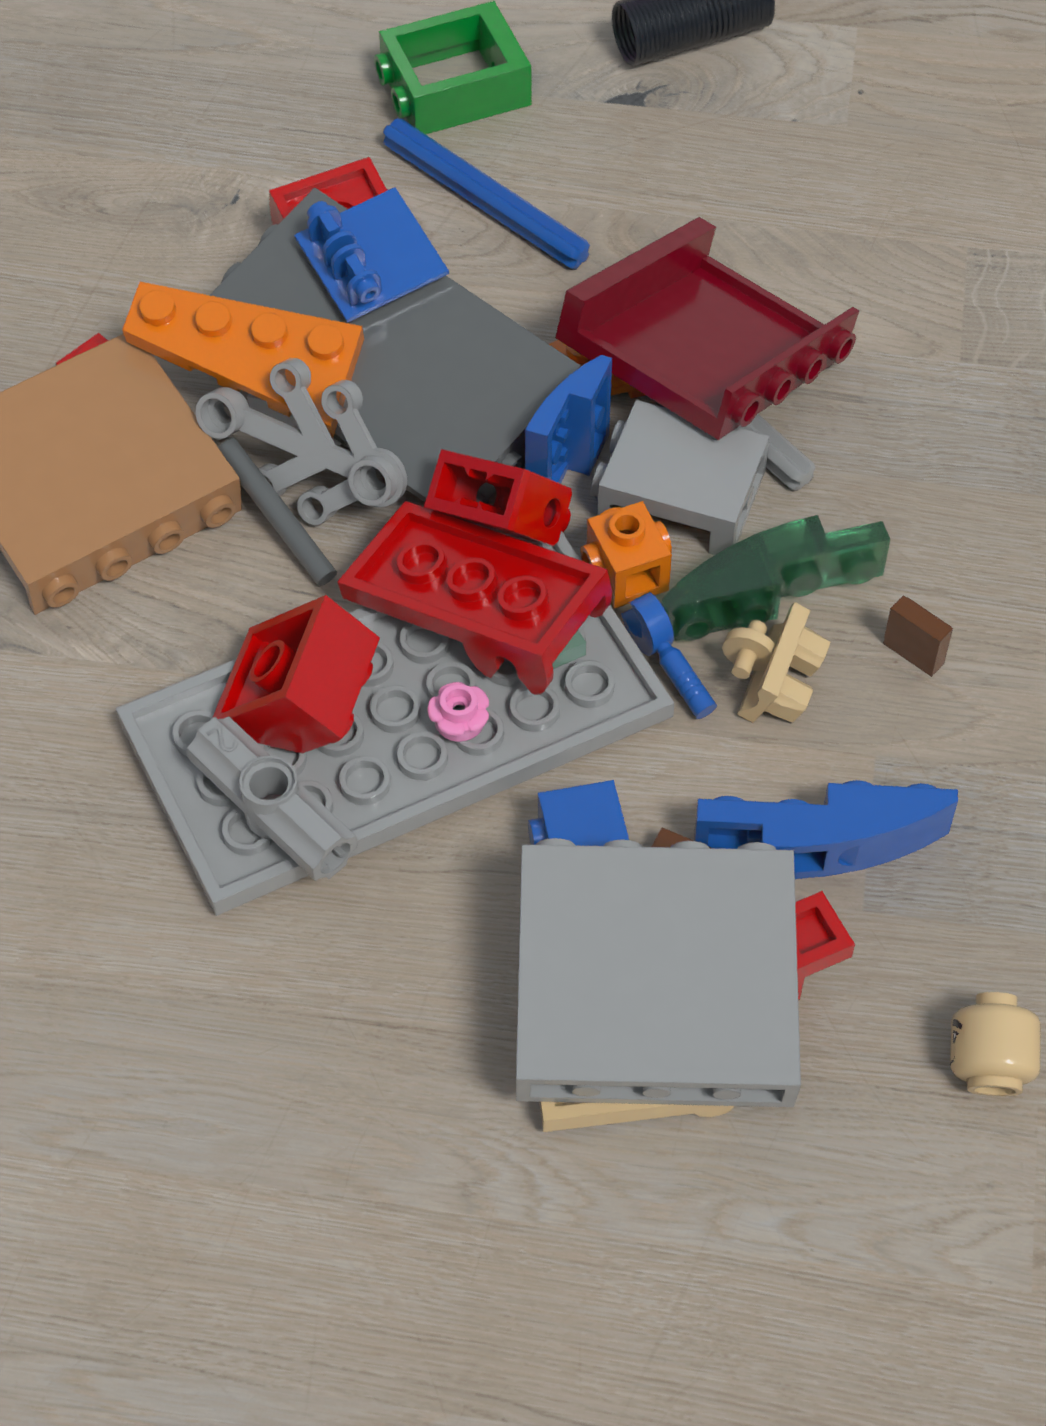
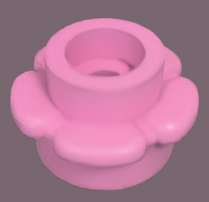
M462 682L448 683L439 689L438 696L430 699L427 707L429 719L435 722L437 731L448 740L462 742L476 737L489 719V712L486 710L489 706V699L485 692L477 686L470 687ZM456 705L465 707L463 710H454L453 708Z

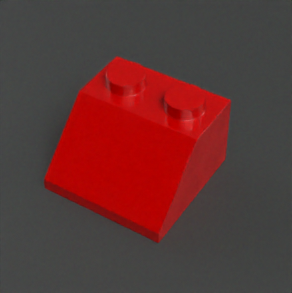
M327 595L250 627L212 718L224 719L229 716L257 743L302 754L330 743H336L348 733L353 724L354 714L352 711L361 687L372 674L373 663L371 661L380 637Z

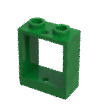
M495 1L379 31L380 53L374 55V65L381 85L389 84L393 106L399 119L406 118L410 125L424 134L532 105V65ZM478 50L489 67L423 86L413 70L415 67Z

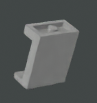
M636 400L627 422L618 420L615 425L609 448L612 454L609 463L600 462L593 477L591 496L598 498V515L616 506L626 507L643 501L650 515L711 531L709 553L732 559L765 474L770 436L737 427L717 440L668 408Z

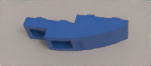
M853 780L843 784L828 783L824 805L808 804L798 799H787L778 803L744 801L735 796L698 799L694 841L704 843L716 849H737L739 846L747 843L759 842L773 845L776 850H794L795 879L825 877L854 872L894 861L923 849L949 834L958 803V789H940L929 784H913L907 787L872 785L866 781Z

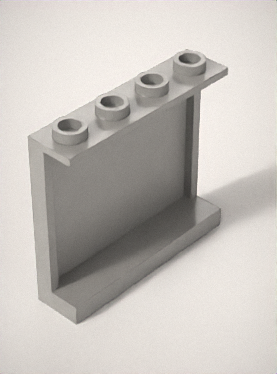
M560 838L544 839L536 845L522 844L516 1101L794 1107L801 1087L794 850H776L773 845L759 842L747 843L739 846L737 849L709 848L708 845L696 841L678 842L670 846V848L642 847L638 842L631 840H613L605 843L603 846H575L573 842Z

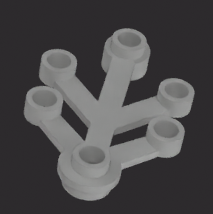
M289 358L275 365L270 373V383L273 390L284 398L299 429L249 408L246 398L240 392L229 387L217 388L202 396L197 402L195 410L197 422L200 428L210 437L223 439L238 431H242L297 455L278 466L275 464H265L258 468L271 481L274 490L279 496L285 493L287 487L325 469L348 478L330 489L325 486H315L299 497L297 509L301 518L308 524L320 525L332 518L338 509L358 500L369 506H390L398 501L406 491L407 473L403 463L391 451L376 446L359 413L363 404L362 392L350 380H340L327 387L322 393L321 403L326 414L333 419H337L351 451L335 445L307 391L311 383V372L308 366L298 358ZM286 369L295 376L296 386H292L285 377ZM337 391L344 394L347 398V409L338 403ZM224 404L228 407L231 417L225 412ZM375 469L382 473L386 484L378 480ZM312 498L320 501L323 506V513L318 512L314 508Z

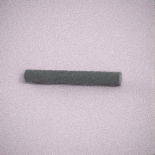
M231 438L223 442L218 448L239 476L242 487L316 584L323 586L329 583L337 575V571L238 441L235 438Z

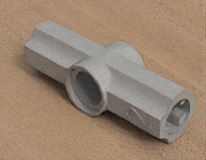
M229 716L224 719L214 717L197 729L194 740L187 747L189 760L245 813L246 823L252 832L260 837L272 839L315 881L324 877L330 879L346 866L349 857L357 848L356 835L298 782L297 771L289 761L282 757L268 754ZM268 795H282L273 800L262 799Z

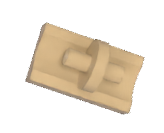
M794 602L788 610L784 623L774 624L767 636L765 635L767 631L766 624L758 620L751 621L748 628H735L727 633L722 650L727 659L734 664L732 674L737 678L747 679L751 671H753L737 715L754 723L766 711L793 723L805 711L813 689L811 686L788 675V669L792 667L811 677L820 668L831 643L805 627L811 610Z

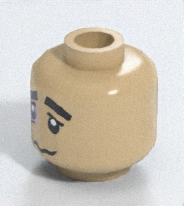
M1003 992L979 993L976 995V1004L965 1006L952 1016L950 1066L957 1078L967 1082V1090L969 1092L1002 1097L1020 1095L1023 1093V1085L1032 1082L1039 1076L1041 1065L1040 1020L1034 1012L1017 1006V996Z

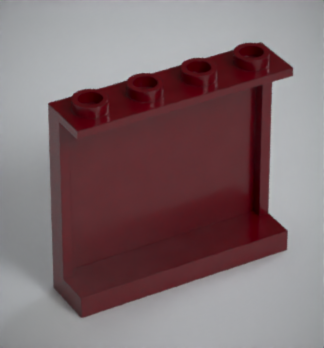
M698 217L566 290L555 338L589 360H593L600 355L612 358L613 375L719 440L737 427L749 425L758 413L772 404L779 405L790 392L802 384L812 383L820 372L832 364L842 363L852 351L856 341V335L852 332L859 310L851 307L826 324L814 319L711 258L709 252L716 226Z

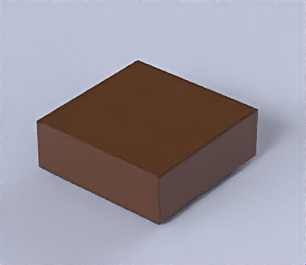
M903 595L890 608L883 644L932 677L945 663L953 628Z

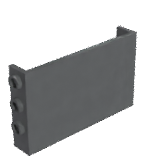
M314 187L279 224L270 226L264 232L258 246L242 262L233 264L227 270L221 284L210 296L347 323L294 237V234L307 229L309 218L307 211L314 203L325 201L328 205L335 206L340 213L347 209ZM444 276L348 322L349 324L362 326L364 333L363 345L351 379L360 388L363 396V404L359 413L376 446L391 451L403 463L407 473L406 489L424 502L428 495L441 449L523 469L525 465V429L550 393L570 374L581 367L448 276ZM345 398L343 405L346 409L348 408L347 398ZM337 424L333 438L350 449L339 424ZM488 483L481 485L476 495V502L481 501L489 504V498L496 492L494 485Z

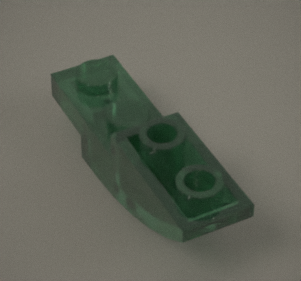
M814 515L759 532L727 547L687 574L662 598L661 604L673 628V641L682 639L687 641L698 640L714 632L737 627L748 628L753 620L765 623L769 620L778 619L780 599L782 597L791 595L795 597L806 596L819 589L846 583L862 584L874 577L883 576L891 540L883 521L825 533L819 516Z

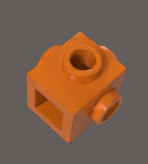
M643 501L622 508H610L598 516L587 519V544L580 548L581 559L584 562L608 569L612 588L611 604L614 609L630 604V601L649 592L657 595L669 591L672 559L670 537L661 521H653Z

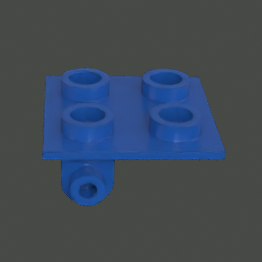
M396 187L341 213L335 206L328 205L325 201L316 202L307 211V216L309 217L307 229L294 234L296 241L347 323L449 274L448 268Z

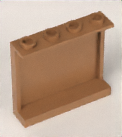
M124 334L0 392V550L25 587L30 609L34 615L50 607L56 608L68 604L79 592L103 580L110 581L121 577L132 565L156 553H168L178 547L185 538L207 527H219L228 522L235 513L242 510L239 476L212 438L200 428L195 414L154 356L145 350L127 343Z

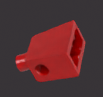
M441 449L424 507L494 531L555 546L559 541L561 531L564 532L570 522L571 513L569 505L572 498V490L570 487L526 469ZM484 483L494 485L496 489V500L493 506L481 501L476 502L478 489Z

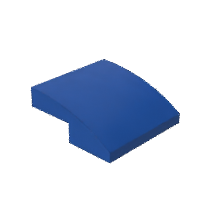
M600 355L587 362L562 381L544 400L525 429L526 470L560 484L567 470L590 476L609 436L612 358Z

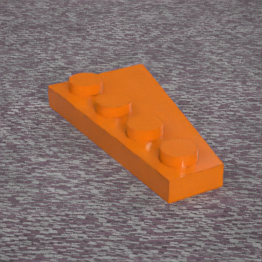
M141 281L137 287L122 329L127 343L188 371L197 369L216 378L218 385L222 387H229L238 392L242 390L267 402L268 408L289 418L292 413L284 398L273 390L270 383V373L275 365L289 358L302 360L311 372V383L307 391L331 437L334 436L338 422L337 419L331 418L324 411L321 403L322 393L327 387L340 380L351 381L364 341L363 327L359 325ZM286 369L285 377L292 386H296L295 376ZM337 391V401L343 407L346 397Z

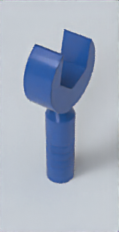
M651 592L630 601L632 609L621 613L626 630L639 650L647 656L658 652L659 664L696 719H702L711 714L717 708V704L682 652L671 646L674 640V632L670 619L660 601Z

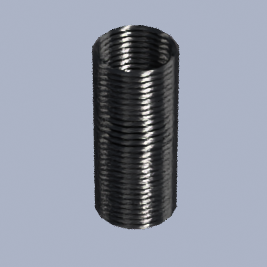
M618 0L614 3L612 9L613 33L622 57L628 64L635 67L641 63L644 64L645 62L658 60L665 56H672L678 52L681 53L692 48L695 49L701 45L711 44L718 40L722 41L724 38L728 39L742 33L745 34L756 29L759 30L765 26L768 27L772 24L775 16V0Z

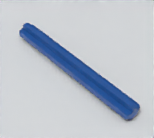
M395 119L391 125H386L384 128V144L388 148L570 269H577L582 262H586L588 259L590 244L587 240L403 119Z

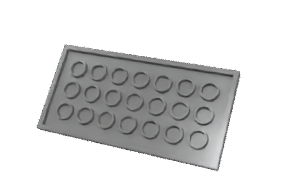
M562 531L559 541L555 546L531 540L525 541L580 560ZM611 605L600 617L595 618L589 615L578 629L586 641V655L553 669V680L540 695H534L518 678L515 666L508 659L504 658V663L492 678H489L472 663L462 642L364 606L350 612V614L378 635L380 640L371 661L373 663L372 674L361 687L352 711L354 721L348 733L336 743H330L303 754L268 745H259L268 754L282 757L289 761L297 771L298 782L356 835L357 848L350 856L353 857L673 717L674 701ZM236 659L116 708L119 723L216 916L309 876L272 839L260 837L252 832L246 823L245 813L188 758L187 747L194 740L197 729L212 719ZM462 682L470 687L477 686L485 692L489 699V706L486 708L489 712V719L482 731L470 740L457 742L444 738L437 731L435 722L429 719L427 707L430 699L438 696L439 689L448 683ZM456 705L453 709L463 710L465 709V707L462 705ZM268 795L262 799L273 800L282 795Z

